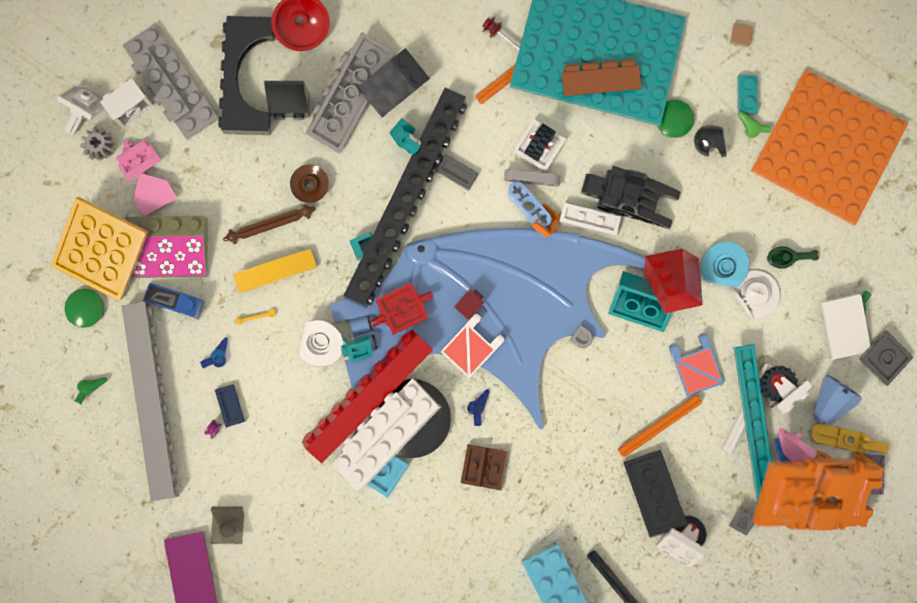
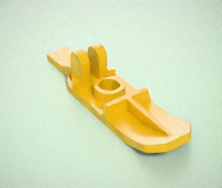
M821 423L812 426L811 438L816 443L859 453L868 450L888 453L889 444L871 440L865 433L826 424L823 425ZM849 436L853 439L851 444L847 442Z

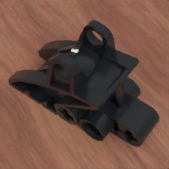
M612 166V170H607L605 178L594 174H586L581 194L599 199L597 208L607 212L616 211L615 213L618 215L670 229L673 220L655 213L659 196L678 201L680 191L649 178L645 173Z

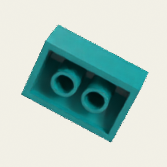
M622 271L608 314L664 332L672 312L664 313L646 278Z

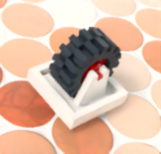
M533 119L514 148L513 153L546 173L566 139L549 126Z
M774 366L768 369L761 377L762 393L764 392L765 397L769 398L770 401H777L770 408L774 414L789 412L795 406L793 404L795 401L803 400L810 394L808 390L812 387L808 381L797 385L798 378L795 377V372H792L790 368H785V366Z

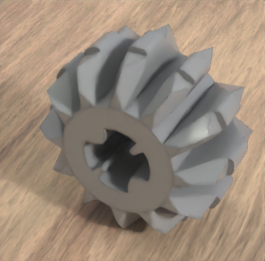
M95 127L93 133L86 130L88 136H82L81 139L85 142L80 144V147L84 148L83 154L89 155L91 160L96 157L98 161H101L102 155L108 158L107 151L113 152V149L109 146L115 144L113 140H110L112 135L106 133V130L103 128L99 131ZM100 141L101 144H98L99 147L96 148L94 144H97L96 142Z

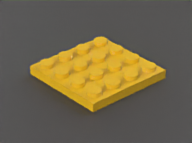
M78 196L74 200L51 267L120 301L123 299L148 231Z

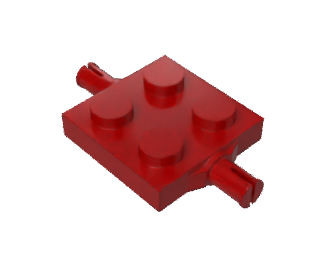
M409 283L376 299L375 301L380 309V316L370 320L373 328L385 323L394 336L428 319L429 317L424 309V302L434 298L431 291L419 295L414 290L412 284Z

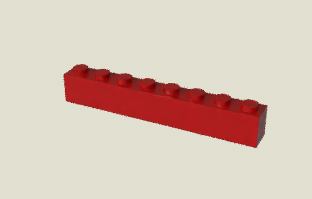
M413 329L405 333L401 341L396 346L390 348L387 355L374 365L373 370L368 375H364L360 379L359 384L354 389L349 390L340 403L333 406L331 412L318 422L317 427L312 432L310 431L304 436L302 444L305 450L320 463H323L433 351L429 344Z

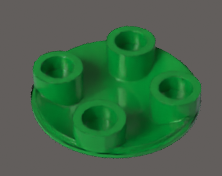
M666 101L661 125L657 127L664 136L672 138L682 137L692 129L694 113L690 106L683 101Z
M79 289L69 295L65 302L64 311L70 323L77 327L87 328L95 325L103 317L104 305L101 297L96 292L90 289Z

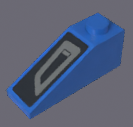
M152 283L148 284L143 298L144 302L198 320L205 303L202 299Z

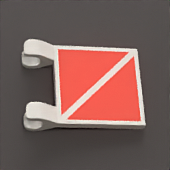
M477 313L441 351L468 378L482 366L505 340L502 335H498L490 344L473 329L482 319Z

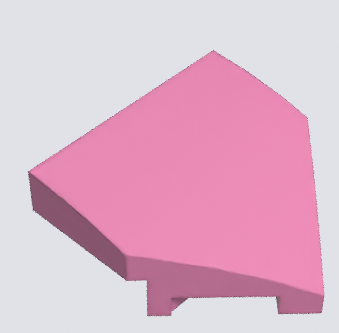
M124 140L122 144L124 148L121 154L116 157L119 163L118 167L128 182L161 161L154 148L148 145L145 140L140 142Z
M146 173L139 175L133 201L143 217L177 198L171 185L164 178Z
M784 428L778 430L783 453L789 460L804 462V458L815 457L817 452L800 441L801 433L792 435Z

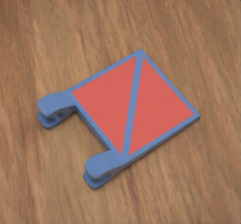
M707 334L698 336L703 349L682 357L678 345L669 346V351L687 397L724 383Z

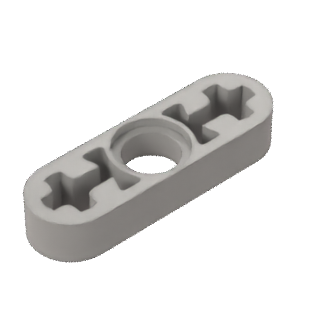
M511 169L505 170L504 181L521 182L523 184L552 187L560 186L561 176L557 174Z

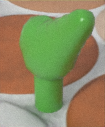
M741 111L738 112V116L745 127V134L749 138L757 137L760 132H771V125H760L757 120Z

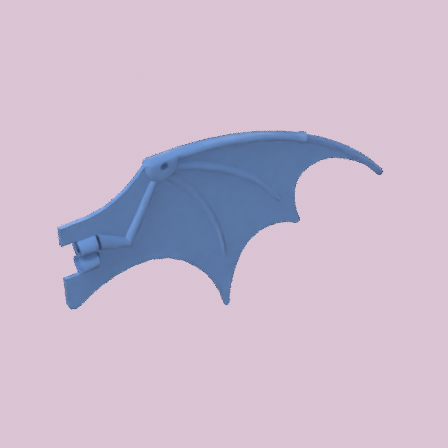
M536 229L466 230L410 242L406 245L396 265L388 276L384 278L381 287L376 288L374 292L376 297L372 305L368 304L365 309L348 300L330 304L335 323L349 319L354 340L366 336L370 339L373 357L353 363L345 360L352 389L359 384L360 379L364 375H368L373 370L374 365L387 355L389 349L396 346L401 341L402 336L412 329L433 349L430 354H442L443 348L469 321L454 306L469 290L473 292L476 289L484 296L482 300L485 303L476 312L482 319L473 329L490 344L498 335H502L505 339L481 367L502 381L523 403L538 428L543 429L544 424L539 401V377L541 363L546 351L557 340L572 336L580 325L588 329L592 336L604 338L606 334L596 321L587 300L586 287L589 279L597 271L608 266L625 265L644 269L645 256L611 243L581 236L580 233L555 231V233L546 238ZM422 246L425 248V251L419 252L418 248ZM409 283L412 284L414 290L419 295L428 291L432 292L434 298L424 302V309L429 317L428 319L394 336L385 323L374 327L372 331L370 330L367 317H370V320L380 316V309L375 301L376 299ZM373 335H375L376 343L378 346L377 350L375 349L374 341L372 338Z

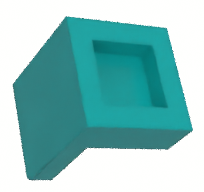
M371 232L349 240L358 261L361 260L373 236Z

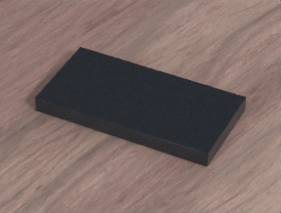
M661 450L623 462L650 538L667 533L672 528L676 530L688 526Z

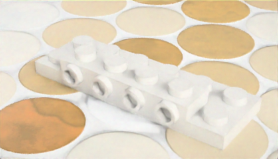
M412 379L399 393L389 394L384 399L385 404L381 408L378 407L371 413L372 418L358 426L357 430L359 432L354 437L350 436L344 441L345 447L342 449L343 452L332 463L356 492H361L441 408L415 379Z

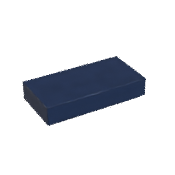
M232 384L216 389L215 393L225 427L228 428L246 422L235 385Z

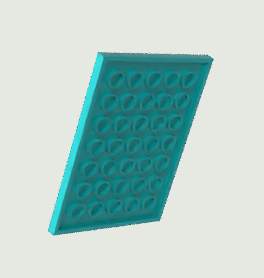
M532 0L509 88L660 126L686 17L623 0ZM634 59L635 66H639L641 89L574 96H564L561 73L565 72L564 65L578 64L579 71H582V63L598 62V68L601 69L602 61L617 60L618 67H620V60Z

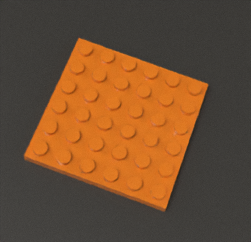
M805 69L751 172L840 219L856 225L908 123Z

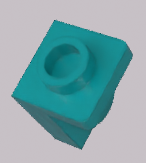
M368 336L348 342L346 337L342 338L341 352L343 357H347L350 363L373 357Z

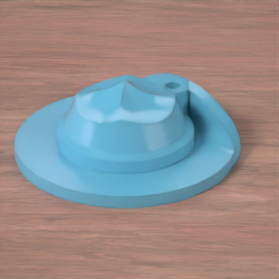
M717 243L705 253L702 259L701 271L703 279L711 284L739 287L748 275L750 267L749 257L746 251L736 243Z

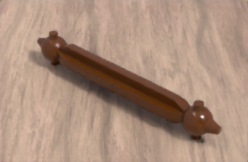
M302 204L301 210L294 209L241 227L236 232L229 229L223 241L237 244L238 238L245 239L298 221L302 216L310 219V215L316 208Z

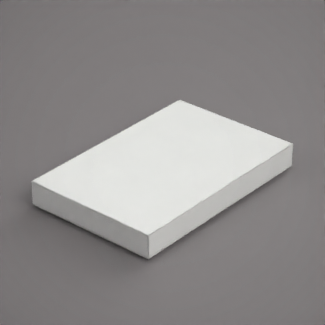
M858 293L821 302L831 359L834 360L864 353L870 347L861 294Z

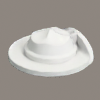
M749 271L739 287H731L732 293L751 320L761 319L770 315L779 303V287L776 281L765 272Z
M324 320L305 322L299 356L314 366H327L334 363L342 354L340 348L343 345L342 334L333 324Z

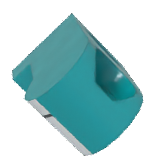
M402 118L389 132L400 148L405 149L409 154H415L421 146V141L413 135L416 130L415 127Z

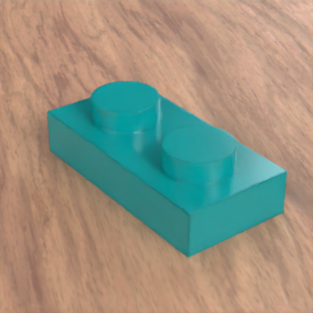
M758 75L737 76V114L739 111L747 115L758 114Z

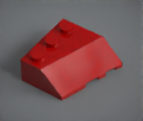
M683 248L645 256L644 275L665 314L703 305L699 258Z

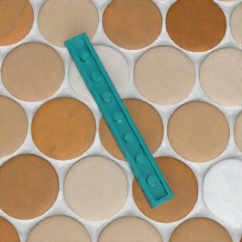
M749 344L736 346L733 349L758 504L772 458L755 345Z

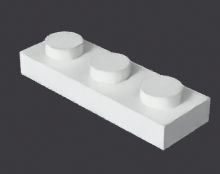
M564 203L559 223L616 237L621 217Z

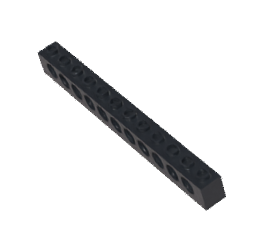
M446 87L444 88L419 139L421 146L415 154H412L343 295L346 300L365 309L368 304L372 305L376 297L374 292L377 287H381L384 281L382 275L385 269L389 270L393 262L391 257L394 252H398L401 246L399 240L402 234L406 235L410 226L408 222L417 213L418 207L416 205L419 200H423L426 194L427 182H432L435 175L433 170L436 165H440L443 159L442 151L444 148L447 149L452 139L450 135L452 131L455 132L460 123L458 118L460 114L464 115L468 107L466 96ZM447 109H452L454 114L447 116L444 112ZM439 126H444L446 128V131L443 133H438L436 131V128ZM431 143L438 145L435 150H429L427 147ZM422 160H427L430 163L424 168L419 166ZM414 177L421 179L418 185L411 183ZM409 194L413 196V199L410 202H404L402 200L403 196ZM396 212H403L405 214L400 220L394 218ZM394 229L396 234L393 237H387L385 235L386 231ZM381 246H385L388 249L383 255L377 253V249ZM371 264L379 265V269L376 272L368 270ZM364 281L370 282V287L367 290L360 289V284Z

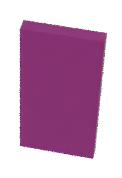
M204 531L165 539L164 545L175 603H217Z

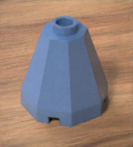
M826 374L822 380L813 413L816 415L814 419L823 425L826 423L831 425L856 407L862 400V397L847 385H843L836 378Z

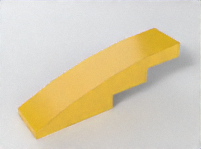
M311 249L241 271L233 274L240 294L274 284L277 281L296 276L299 273L313 270L317 266Z

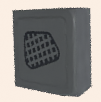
M737 509L729 526L747 536L755 524L753 523L754 516L742 509Z

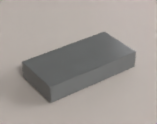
M447 154L444 155L440 165L435 170L468 191L479 173Z

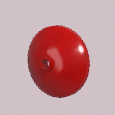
M281 0L274 8L271 25L276 39L284 47L293 51H308L320 45L326 38L330 20L327 9L320 0ZM302 17L303 21L297 22L296 18Z

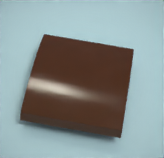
M467 444L461 483L502 491L509 452Z

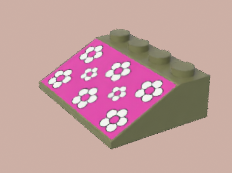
M205 216L125 217V220L148 231L131 278L207 277L208 219Z

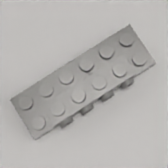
M155 24L122 45L134 62L131 65L137 75L142 74L145 78L142 80L147 90H153L155 93L152 96L158 106H164L166 109L163 112L169 122L172 120L175 122L186 140H189L219 119Z
M360 33L352 50L343 53L340 59L342 65L339 69L336 68L331 75L332 83L330 86L326 85L321 93L324 96L322 101L314 105L312 112H314L313 120L305 134L333 151L340 153L368 103V100L357 87L389 62L395 52L365 33Z

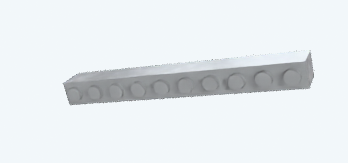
M147 302L122 305L151 501L175 498L180 493V484L175 479L177 465L172 459L174 445L169 439L171 425L166 420L168 406L163 400L165 386L160 380L162 367L157 361L159 347L157 344L155 345L154 341L157 333L155 325H152L151 318L154 317L153 308Z

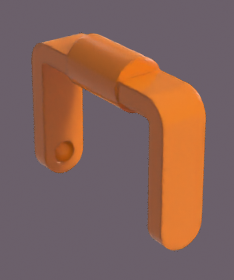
M542 204L553 220L548 230L538 222H533L532 227L548 238L555 233L559 225L560 215L547 204Z

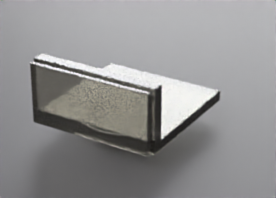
M212 506L210 544H242L245 516L243 507Z

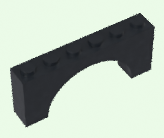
M226 16V22H223L225 41H222V52L225 53L224 60H221V71H224V78L220 79V90H223V98L219 99L222 117L218 119V127L221 128L224 134L270 135L271 116L269 112L259 111L251 107L242 98L239 90L238 75L241 63L249 51L259 44L274 41L275 35L271 25L272 17Z

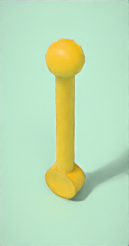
M270 309L268 312L245 318L237 317L235 321L240 325L245 321L266 316L274 317L276 312Z

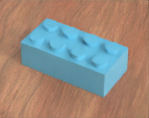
M557 543L522 560L542 603H587Z

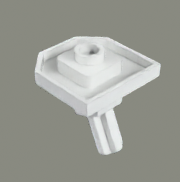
M73 85L61 93L57 101L69 107V113L72 114L65 126V130L68 133L75 134L82 119L88 118L91 120L102 112L105 108L100 101L103 100L104 96L88 86Z

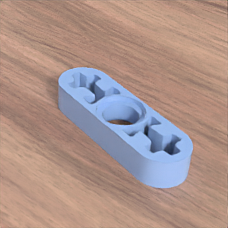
M512 183L508 190V197L531 224L538 222L539 218H545V224L543 222H540V224L547 229L551 222L550 214L523 183ZM514 189H515V190H519V189H520V190H521L520 195H519L518 193L514 194V193H513V192H514ZM526 202H532L535 208L533 210H527L525 209L524 204Z

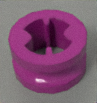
M213 419L204 434H209L210 438L214 439L220 431L222 424H217L216 420Z

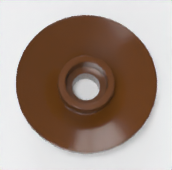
M308 164L297 168L290 179L292 194L304 203H315L321 200L329 188V180L326 173L316 165ZM313 182L314 186L307 188V183Z

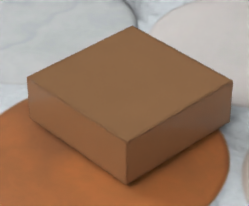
M734 23L730 44L749 47L753 26Z

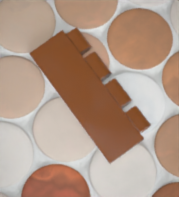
M634 59L620 60V67H618L617 60L602 61L601 69L598 68V62L582 63V71H579L578 64L564 65L565 72L561 73L564 96L641 89L639 66H635Z

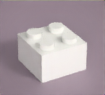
M132 78L123 81L117 90L108 92L104 95L103 100L100 101L112 119L122 129L153 106Z

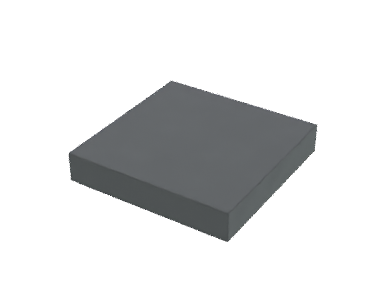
M884 330L862 354L859 360L885 386H888L914 357L888 331Z

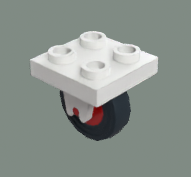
M685 516L688 526L676 530L672 528L658 541L656 547L663 554L678 560L679 564L690 568L704 557L707 549L702 547L706 541L707 533L704 524L698 518Z

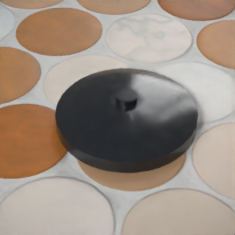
M412 379L404 380L392 393H399ZM417 379L415 380L441 408L396 454L404 458L423 457L435 451L446 439L451 425L450 408L444 395L430 383ZM383 401L378 407L381 408L385 404V401Z

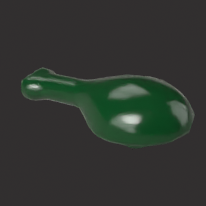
M779 246L768 253L767 261L775 268L785 269L799 260L811 259L817 261L819 259V251L815 249L810 252H796L789 247Z

